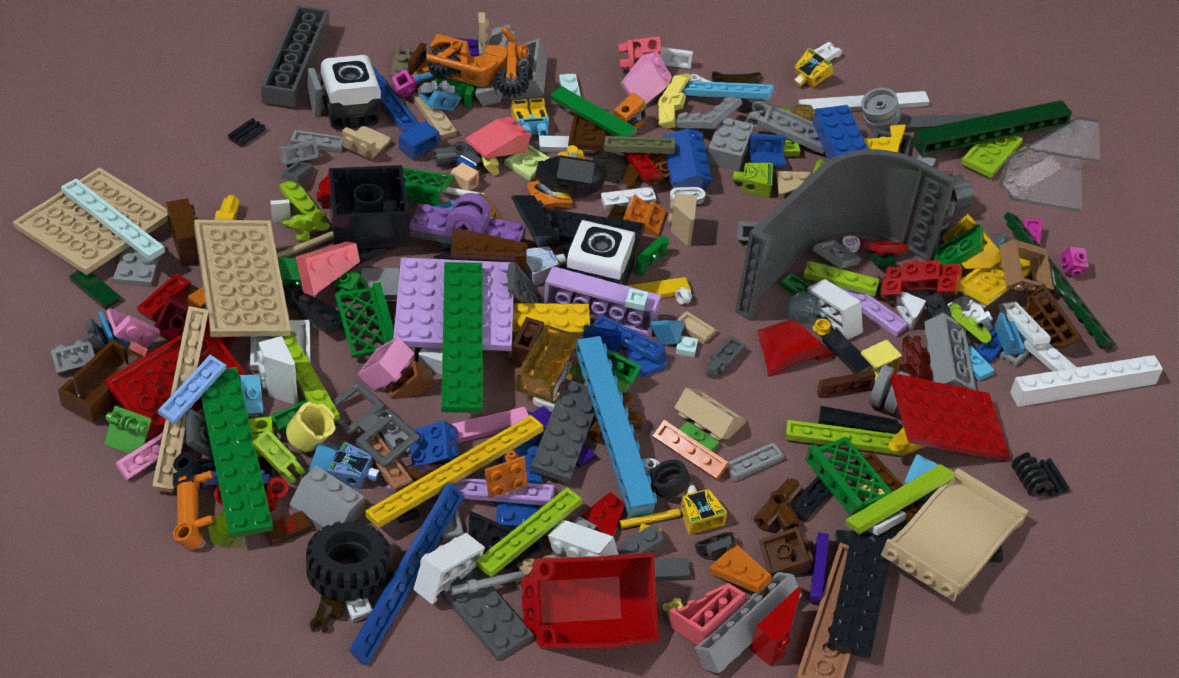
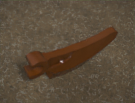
M651 153L648 157L653 163H656L663 158L662 153ZM631 164L627 166L624 173L626 187L630 190L635 187L640 178V175Z

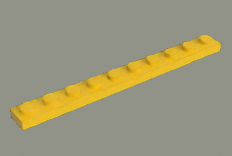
M529 415L365 510L366 517L377 528H380L443 491L447 483L455 484L508 451L544 431L543 425L533 416Z

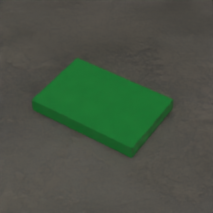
M978 224L938 246L935 249V261L940 260L942 265L960 264L984 251V228L982 225Z

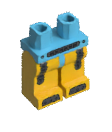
M544 98L529 99V104L527 99L512 100V118L531 134V137L535 134L547 136L549 118L545 110Z

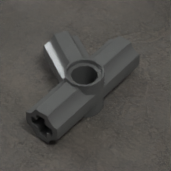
M458 141L453 144V147L434 149L432 152L435 164L448 162L457 164V159L463 157L474 163V169L478 172L484 166L481 154L465 142Z

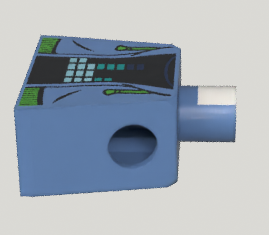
M344 442L327 470L329 474L344 484L356 489L362 488L366 479L377 482L380 477V470L373 468L372 456L347 442Z

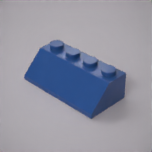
M686 128L664 135L663 138H675V153L666 154L671 185L675 187H699L705 191L712 182V176L703 134L697 130Z

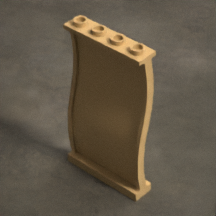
M959 468L954 472L955 478L940 486L911 521L894 538L886 541L881 556L953 602L978 575L1012 532L1022 526L1028 514L1027 509Z

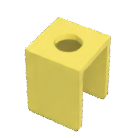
M884 340L861 351V355L873 366V369L869 371L874 370L876 374L874 383L883 365L894 368V373L898 372L902 355L888 340Z

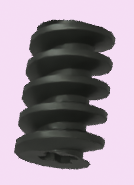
M1026 452L1018 455L1012 461L1011 466L1030 496H1039L1049 491L1052 483L1048 481V476L1044 475V470L1040 469L1041 465L1036 463V457H1031V454Z

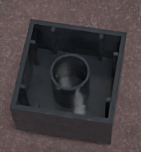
M402 165L329 168V203L334 245L351 242L356 243L357 249L385 248V250L409 247V208Z

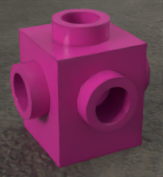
M406 69L391 77L395 83L392 85L397 94L400 93L403 98L410 97L418 91L415 86L418 82L413 74L409 75Z
M1069 246L1060 254L1063 274L1079 276L1089 268L1085 248Z

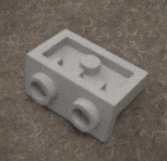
M86 340L77 341L74 345L67 347L66 345H60L51 350L57 375L81 369L95 356L92 344L89 341L86 342Z

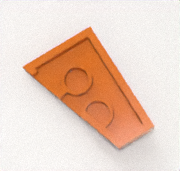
M736 543L709 567L710 574L758 594L773 582L771 574Z

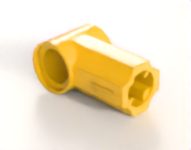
M228 195V197L224 198L220 210H217L215 213V220H237L240 200L234 195Z

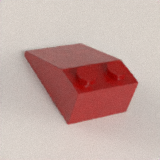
M798 587L756 625L750 650L769 666L773 665L776 661L780 662L787 653L785 649L790 641L789 634L801 589Z

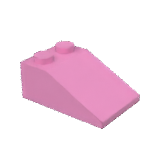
M658 51L642 55L623 79L621 85L628 96L634 92L644 99L645 104H647L669 85L672 76Z

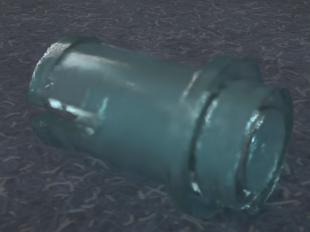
M1001 233L995 237L993 242L999 248V245L1008 242L1009 238L1006 234Z

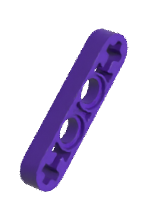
M818 532L809 602L820 603L822 598L829 534Z

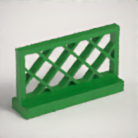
M403 167L407 201L439 206L441 196L453 182L454 175Z
M381 282L373 283L371 288L335 293L351 358L372 355L377 347L372 345L376 339L384 344L393 340L394 327ZM370 294L371 297L368 302L359 299L362 295ZM349 298L353 301L348 306L342 303L341 299ZM356 302L364 306L360 312L352 308ZM367 309L375 312L372 318L364 314ZM348 312L357 315L353 321L345 317ZM360 318L368 321L365 327L357 324ZM371 324L379 327L377 333L368 330ZM354 327L361 332L358 336H355L349 331ZM364 333L373 337L369 343L360 339ZM357 342L365 346L363 350H354Z
M847 437L821 447H817L815 444L808 448L805 461L850 517L858 513L859 510L892 493L891 489ZM845 445L849 452L838 450V447ZM823 452L834 454L833 459L825 457ZM836 455L846 457L847 462L835 460ZM850 459L857 460L861 466L850 464ZM834 465L845 468L844 473L837 471ZM847 470L859 472L858 477L847 474ZM864 473L870 475L872 477V481L861 478V474ZM845 479L857 482L856 487L849 486ZM859 483L871 486L870 491L860 489ZM873 487L882 489L884 493H874ZM857 494L864 495L869 498L868 500L862 502L860 498L857 496Z

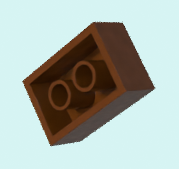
M188 198L166 202L169 229L181 266L199 263L194 230V220H198V217H194L196 215L194 205H190Z

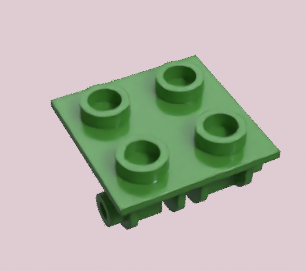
M114 406L113 412H109L106 415V420L110 424L104 445L130 454L145 444L152 419Z

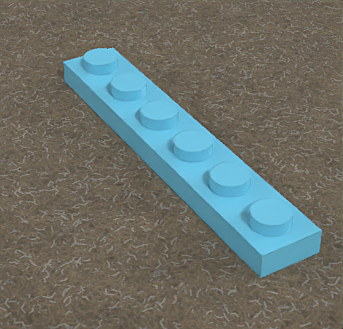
M688 81L682 92H684L685 96L767 100L770 99L774 92V85Z

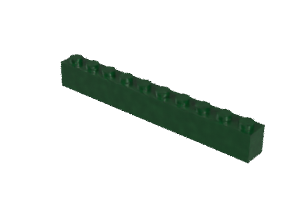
M1060 100L915 130L912 144L919 154L924 156L1067 126L1072 111Z

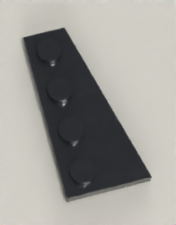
M289 286L283 289L286 303L325 333L344 329L339 310L305 294L296 287ZM348 315L345 316L346 318L350 319L351 321L354 320V318H352V317H350V316H348Z

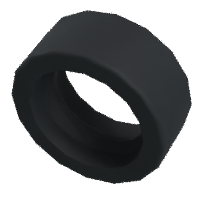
M679 460L661 462L650 474L651 485L655 493L662 498H672L680 495L689 487L691 482L686 466ZM679 474L673 481L661 483L666 477Z

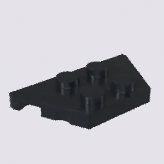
M470 511L468 535L485 547L483 554L514 530L475 512ZM540 540L534 542L503 569L507 570L541 550L543 542Z

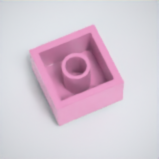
M396 337L377 348L357 375L374 391L380 387L385 388L391 381L394 383L402 376L400 372L410 365V359L414 352L399 337Z

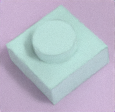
M630 288L625 301V307L644 311L648 292Z
M680 336L676 354L694 357L698 339Z

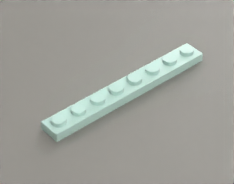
M74 179L61 186L62 193L147 260L151 261L165 253L163 245L78 179Z

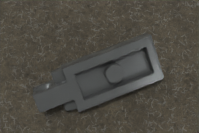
M729 336L710 356L709 367L707 368L708 373L706 375L713 379L719 371L723 373L745 350L746 344Z

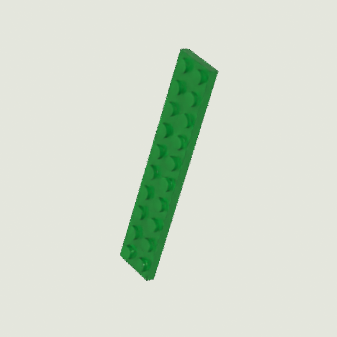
M444 262L441 413H482V263Z
M237 367L227 368L201 396L229 537L235 538L273 531V525L256 449L251 444L253 436Z

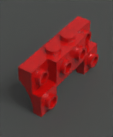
M940 260L903 262V267H889L886 271V278L883 279L882 296L883 298H886V295H898V297H901L903 287L905 291L937 290L938 295L944 292H954L955 295L958 291L959 282L962 279L961 265H942Z

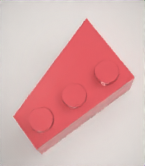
M343 242L296 256L303 292L310 295L317 294L358 264L360 259L356 243Z
M727 583L706 593L705 597L694 601V599L690 600L682 608L676 609L675 607L669 610L670 628L698 645L745 602V593Z

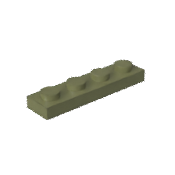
M605 136V152L674 154L675 138Z

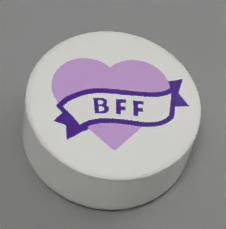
M846 236L843 238L841 245L854 253L859 250L860 240L855 236Z

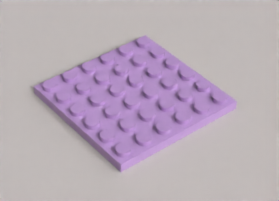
M401 258L393 339L399 337L408 347L443 348L444 262L482 263L483 350L511 351L513 295L508 292L507 273L508 264L512 262Z

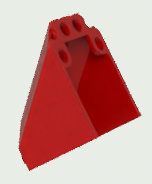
M654 552L538 558L533 562V568L530 573L521 580L523 623L536 637L535 642L540 648H612L659 641Z

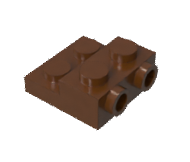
M799 527L759 540L767 571L771 574V577L777 572H791V574L797 575L812 570L811 563L815 561L811 550H806L805 546H808L809 542L806 534H801Z

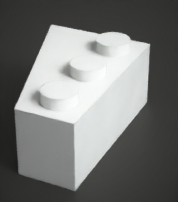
M826 279L807 288L809 304L823 318L827 317L832 322L831 327L834 330L838 329L848 340L863 332L862 304L860 300Z

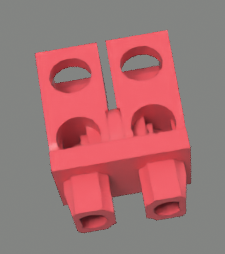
M660 36L627 40L626 43L618 44L619 54L628 53L629 59L620 60V69L631 70L642 55L658 51L662 58Z

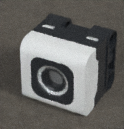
M366 55L323 60L321 62V85H324L325 95L322 96L324 104L328 106V118L333 129H345L346 127L356 128L378 124L380 121L381 90L370 58Z
M582 220L568 253L567 270L627 286L635 261V232Z

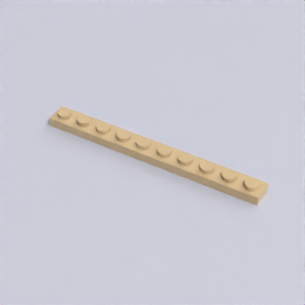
M188 307L171 396L198 367L209 310ZM186 413L176 424L171 423L167 419L165 420L152 485L153 490L173 493V473L177 472L173 467V462L181 454L186 429Z

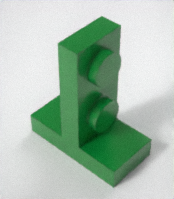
M438 76L436 77L437 86L442 81H447V83H450V86H455V93L464 98V107L471 108L476 97L477 86L449 78L444 79L442 77L438 79Z

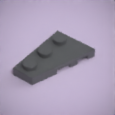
M512 262L508 264V292L523 303H543V295L517 263Z

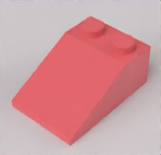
M505 117L496 119L466 137L465 141L484 158L527 152L531 134L517 123L514 118Z

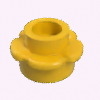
M818 319L813 326V331L820 336L829 334L831 332L830 322L826 319Z

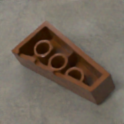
M453 227L451 260L516 262L521 270L526 273L527 243Z

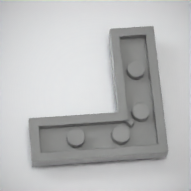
M727 97L708 114L681 113L675 119L676 127L674 128L713 129L742 105L741 98Z

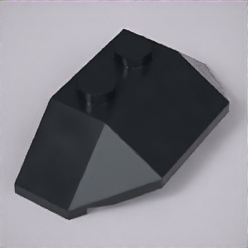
M562 155L545 161H539L534 174V178L553 192L585 197L602 189L607 176V172L593 160Z

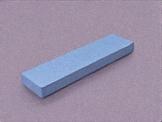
M209 355L160 407L158 414L171 423L176 424L226 370V364Z

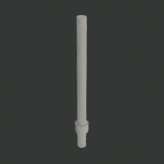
M522 571L477 581L476 579L467 580L464 584L450 586L451 595L464 592L468 594L474 593L478 589L522 580L525 575Z

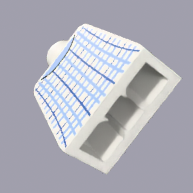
M550 247L527 249L525 274L534 286H537L546 281L552 266L559 268V266L565 265L566 258L564 254L554 256Z

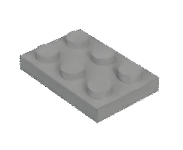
M131 246L121 253L113 278L114 284L152 287L161 255L149 261Z

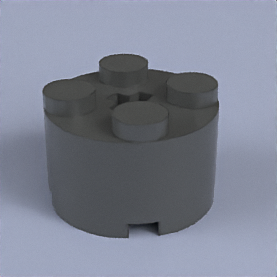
M961 174L952 176L956 179L950 198L955 206L954 212L971 207L972 204L970 203L971 199H974V191L970 181L963 178L964 175Z

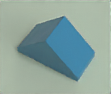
M662 320L651 322V327L659 343L662 345L678 343L685 326V321Z
M318 443L309 472L316 465L327 472L341 447L332 443Z

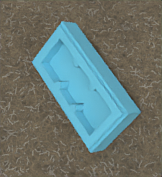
M971 345L968 346L973 376L980 381L993 375L995 370Z
M240 375L239 378L247 414L262 415L263 404L260 375Z

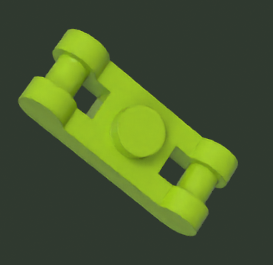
M955 303L950 306L952 317L981 342L988 343L991 340L988 328L978 326V321L971 315L967 317L962 312L959 304Z

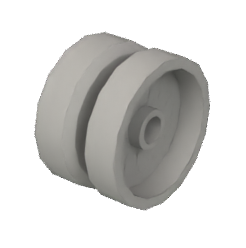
M876 88L866 93L862 98L861 107L864 120L870 129L888 130L890 126L897 125L900 121L901 111L899 102L893 90Z
M883 365L874 384L869 404L880 407L885 398H887L885 410L895 414L898 410V405L890 377L894 374V368ZM899 371L897 373L901 375L910 376V374L903 371Z

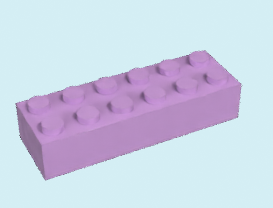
M552 266L545 281L544 303L589 304L591 321H595L603 315L642 335L651 337L653 334L651 322L658 321L661 295L648 292L644 311L625 307V301L629 289L636 288Z

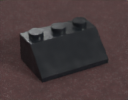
M513 195L511 197L538 248L550 247L553 250L562 245L559 239L562 235L557 227H552L551 224L554 222L549 213L545 215L544 210L546 208L541 200L537 201L534 195Z

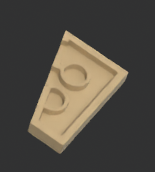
M478 13L479 56L485 53L486 43H488L486 29H489V19H485V13Z

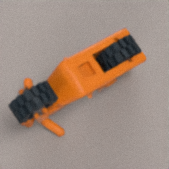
M502 27L501 32L509 41L508 49L506 46L487 45L483 55L474 57L470 55L467 41L436 34L430 44L432 54H427L426 59L430 73L435 78L437 76L438 79L444 77V79L449 78L478 87H486L497 77L500 93L504 96L507 95L509 98H511V95H513V98H516L517 94L521 96V92L525 93L529 87L525 69H521V66H518V58L519 60L526 58L529 49L524 43L516 46L514 35L507 27Z

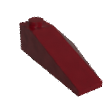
M175 293L167 298L154 327L159 329L161 336L168 340H173L184 332L188 307H200ZM236 337L218 338L229 351Z

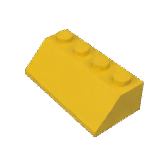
M967 214L941 238L946 243L978 224ZM984 231V251L961 264L966 269L991 268L1001 260L1000 249Z

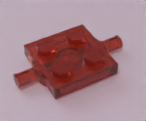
M909 335L904 337L901 366L911 377L931 381L930 354L921 347V337L914 336L912 338Z

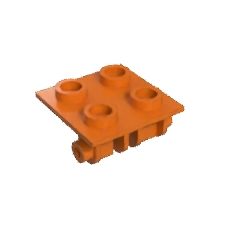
M508 451L505 455L507 462L485 469L488 499L528 486L524 456L518 457L514 451Z

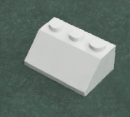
M280 336L258 342L259 351L256 353L258 361L261 363L258 365V370L262 377L260 378L262 390L266 389L269 397L293 405L297 404L295 363L283 337Z

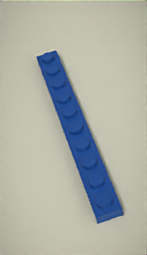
M454 483L446 484L350 647V653L361 665H368L417 579L421 558L425 554L433 552L462 502L464 496Z

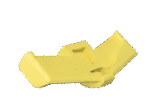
M688 73L674 76L659 99L658 124L664 129L676 127L675 110L683 108L686 96L682 90L686 83L691 80Z

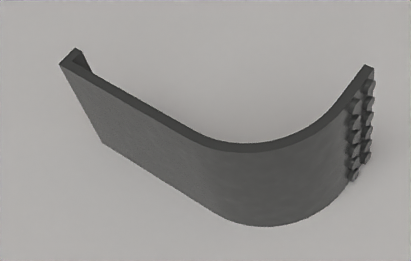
M856 150L840 154L828 160L750 231L735 312L751 321L755 317L758 299L811 248L835 236L859 234L887 241L901 242L909 245V252L926 261L932 260L956 179L914 157L888 150Z

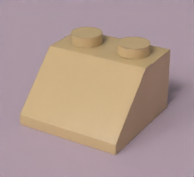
M675 193V199L671 200L670 211H673V213H669L668 224H671V232L685 245L691 246L697 195Z

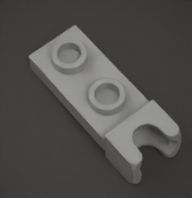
M389 408L380 411L376 415L383 419L392 411ZM390 422L379 431L391 451L409 437L393 422ZM411 447L406 450L407 453L411 452Z

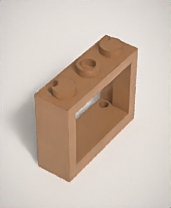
M1015 239L999 245L1006 287L1013 288L1016 291L1021 290L1027 294L1045 284L1049 291L1054 290L1047 250L1045 248ZM1020 258L1030 261L1033 280L1023 278Z

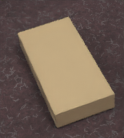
M688 311L676 319V321H685L683 331L703 344L716 334V329Z

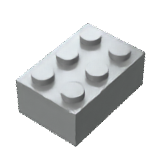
M725 118L719 123L708 148L707 158L709 164L740 172L749 148L750 133H753L754 124L731 118Z

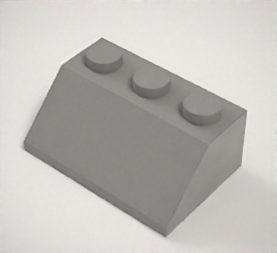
M316 465L302 478L289 506L297 512L303 511L307 519L323 528L328 524L331 526L334 522L338 521L341 523L352 521L354 523L365 512V498Z

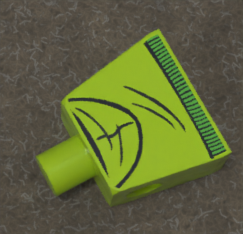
M746 163L744 172H733L732 181L742 182V191L744 193L770 198L773 163Z

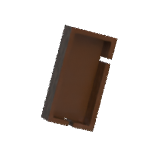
M111 340L73 376L74 381L69 379L58 389L61 406L94 423L117 401L105 385V380L143 358V356L130 349L126 350L125 346Z

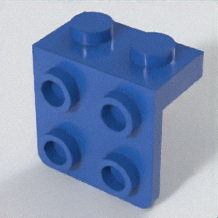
M750 133L748 154L751 163H773V168L785 167L786 160L783 154L785 135Z
M443 420L413 429L419 434L420 438L410 446L412 466L434 464L441 461L448 463L461 455L458 447L459 432L455 426Z

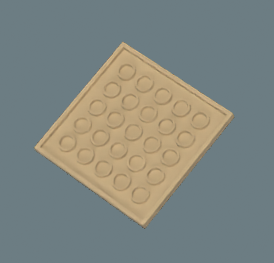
M100 167L79 180L147 234L168 221L167 209ZM62 191L13 221L15 229L86 275L130 247V245L67 197Z

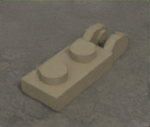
M396 46L391 77L405 69L409 73L408 61L411 58V46H407L406 55L400 54L401 46Z

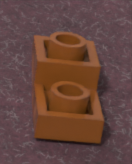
M663 157L655 165L661 172V177L645 181L652 188H655L670 177L666 157Z

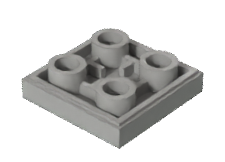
M308 68L307 97L314 117L321 116V109H324L322 96L325 95L324 85H321V77L317 75L316 70Z

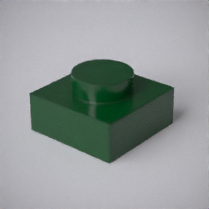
M871 254L870 261L879 268H887L888 266H895L896 259L889 254Z

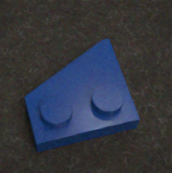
M627 349V359L642 366L637 377L641 375L647 377L654 372L666 369L665 352L654 362Z

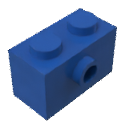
M426 121L399 135V149L411 159L439 145V131Z

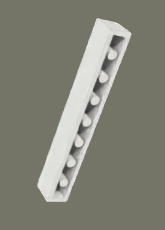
M1155 355L1027 375L1015 378L1010 393L1018 407L1154 385L1157 383L1163 368Z

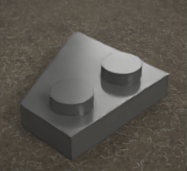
M92 318L85 322L86 339L98 353L108 344L102 328Z

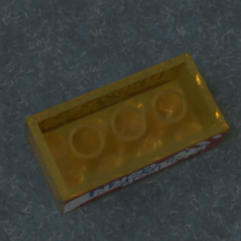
M545 325L517 373L515 391L552 403L577 359L576 344L577 340L581 339L582 336Z

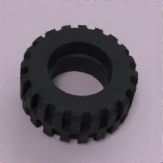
M340 521L334 522L331 526L329 524L324 526L322 531L318 530L308 542V547L306 548L307 578L310 585L321 595L325 594L326 598H336L337 601L342 602L344 600L353 602L357 601L358 598L366 599L369 597V594L374 595L378 592L379 588L385 585L386 579L389 576V543L379 530L376 531L371 525L366 526L363 522L359 521L358 523H352V521H346L345 523ZM341 558H355L361 560L360 562L352 564H343L336 562V560Z

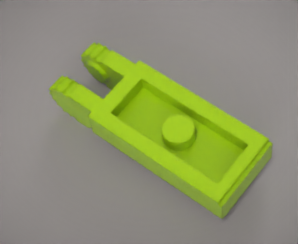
M268 428L251 443L290 484L295 483L296 479L287 469L289 465L300 476L305 473L304 468L295 460L296 457Z

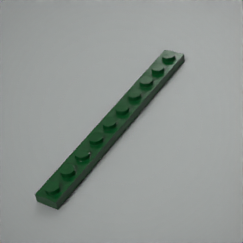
M1007 212L1003 216L1007 221V227L1017 234L1015 237L1018 241L1041 247L1017 215ZM1048 256L1055 290L1065 297V303L1075 310V316L1085 323V329L1095 336V342L1100 347L1113 348L1116 343Z

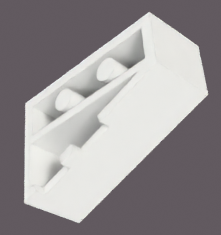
M561 520L548 535L552 551L562 557L618 554L613 536L566 520Z
M465 533L455 537L449 543L439 546L435 551L425 554L420 560L421 565L413 590L428 602L434 604L437 601L436 596L442 590L449 591L450 584L456 578L462 579L476 567V560L483 555L485 547Z

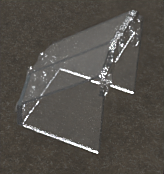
M1079 117L1007 156L999 186L1006 190L1012 201L1082 212L1081 170L1085 160L1100 162L1099 119Z

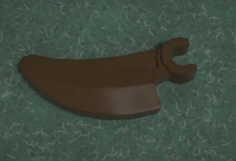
M713 71L711 78H713L712 82L755 84L761 79L762 74L760 72L751 74H722Z
M322 594L316 616L310 621L311 632L315 631L316 626L321 625L322 633H325L328 629L327 622L330 619H341L345 608V600L342 602L337 601L336 598L329 599L325 597V594Z

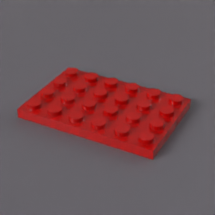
M206 322L198 367L209 355H212L226 364V369L237 367L239 376L247 375L218 337H210L209 325ZM183 334L107 378L104 382L124 409L152 419L146 438L148 442L162 434L166 419L158 414V410L171 396ZM201 397L189 410L192 409L197 412L203 408Z
M897 373L890 377L908 443L1006 461L1010 458L990 393Z

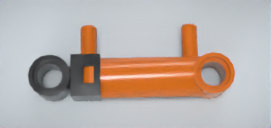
M181 453L173 462V467L177 471L173 473V486L177 489V526L173 531V538L185 549L191 551L197 549L202 543L203 536L199 532V528L214 523L212 515L199 519L198 491L202 490V482L212 479L214 475L212 471L201 473L202 466L189 453Z

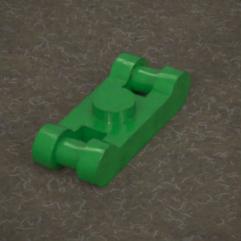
M659 237L637 256L636 275H645L646 269L652 263H656L660 256L664 257L667 255L668 237Z

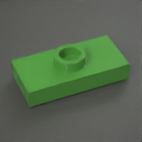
M688 421L679 429L712 452L719 446V441Z

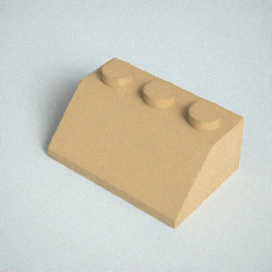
M687 387L674 407L680 411L678 413L680 416L687 420L691 418L695 421L694 425L702 430L708 429L711 431L710 435L717 440L729 439L747 421L702 391Z

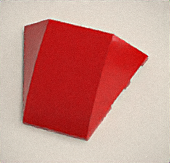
M787 320L757 330L761 350L764 353V362L768 369V377L785 372L786 366L813 357L819 361L835 354L805 327L794 320Z

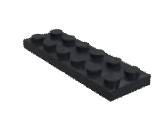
M549 208L544 210L545 215L549 213L554 222L551 224L552 227H557L562 235L559 238L560 241L573 243L581 221L585 220L635 232V252L645 231V223Z
M850 541L827 648L870 659L890 562L881 556L883 549Z

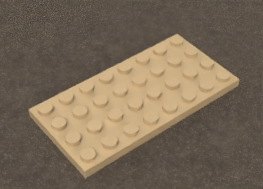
M194 220L206 310H209L207 317L210 337L290 336L291 328L271 221Z

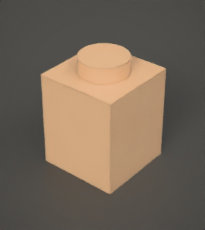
M464 163L452 169L450 174L454 175V180L451 183L452 186L469 191L478 186L479 172Z

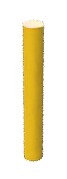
M679 508L620 520L619 526L621 529L641 525V523L646 524L679 517L681 513Z

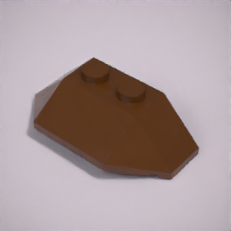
M1045 284L1028 293L1025 311L1050 336V344L1054 348H1066L1082 338Z

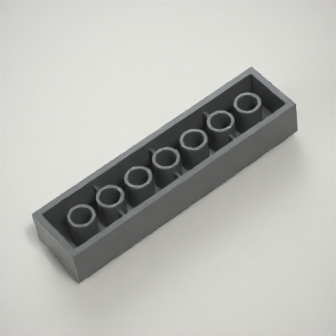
M296 5L261 85L262 103L296 108L308 79V68L313 67L330 26L328 9Z

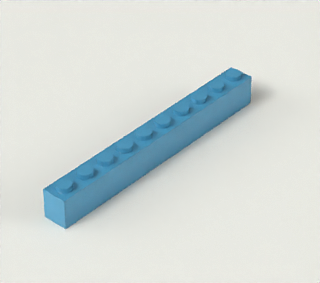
M600 336L578 339L575 350L628 516L634 517L653 513L654 506L657 504V497L655 492L651 490V479L649 475H646L645 461L643 457H640V446L638 441L634 439V428L632 424H629L628 410L623 406V395L621 391H618L617 377L612 373V362L607 358L606 344L602 343Z

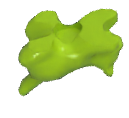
M316 207L313 213L298 214L291 217L290 220L282 221V225L293 229L296 239L300 242L308 241L312 231H323L330 228V223L325 221L327 214L320 210L319 207Z

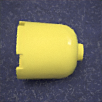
M312 402L303 404L286 427V436L289 443L295 449L303 452L315 450L318 443H323L334 432L336 428L333 421L335 418L334 414L322 403L319 405Z

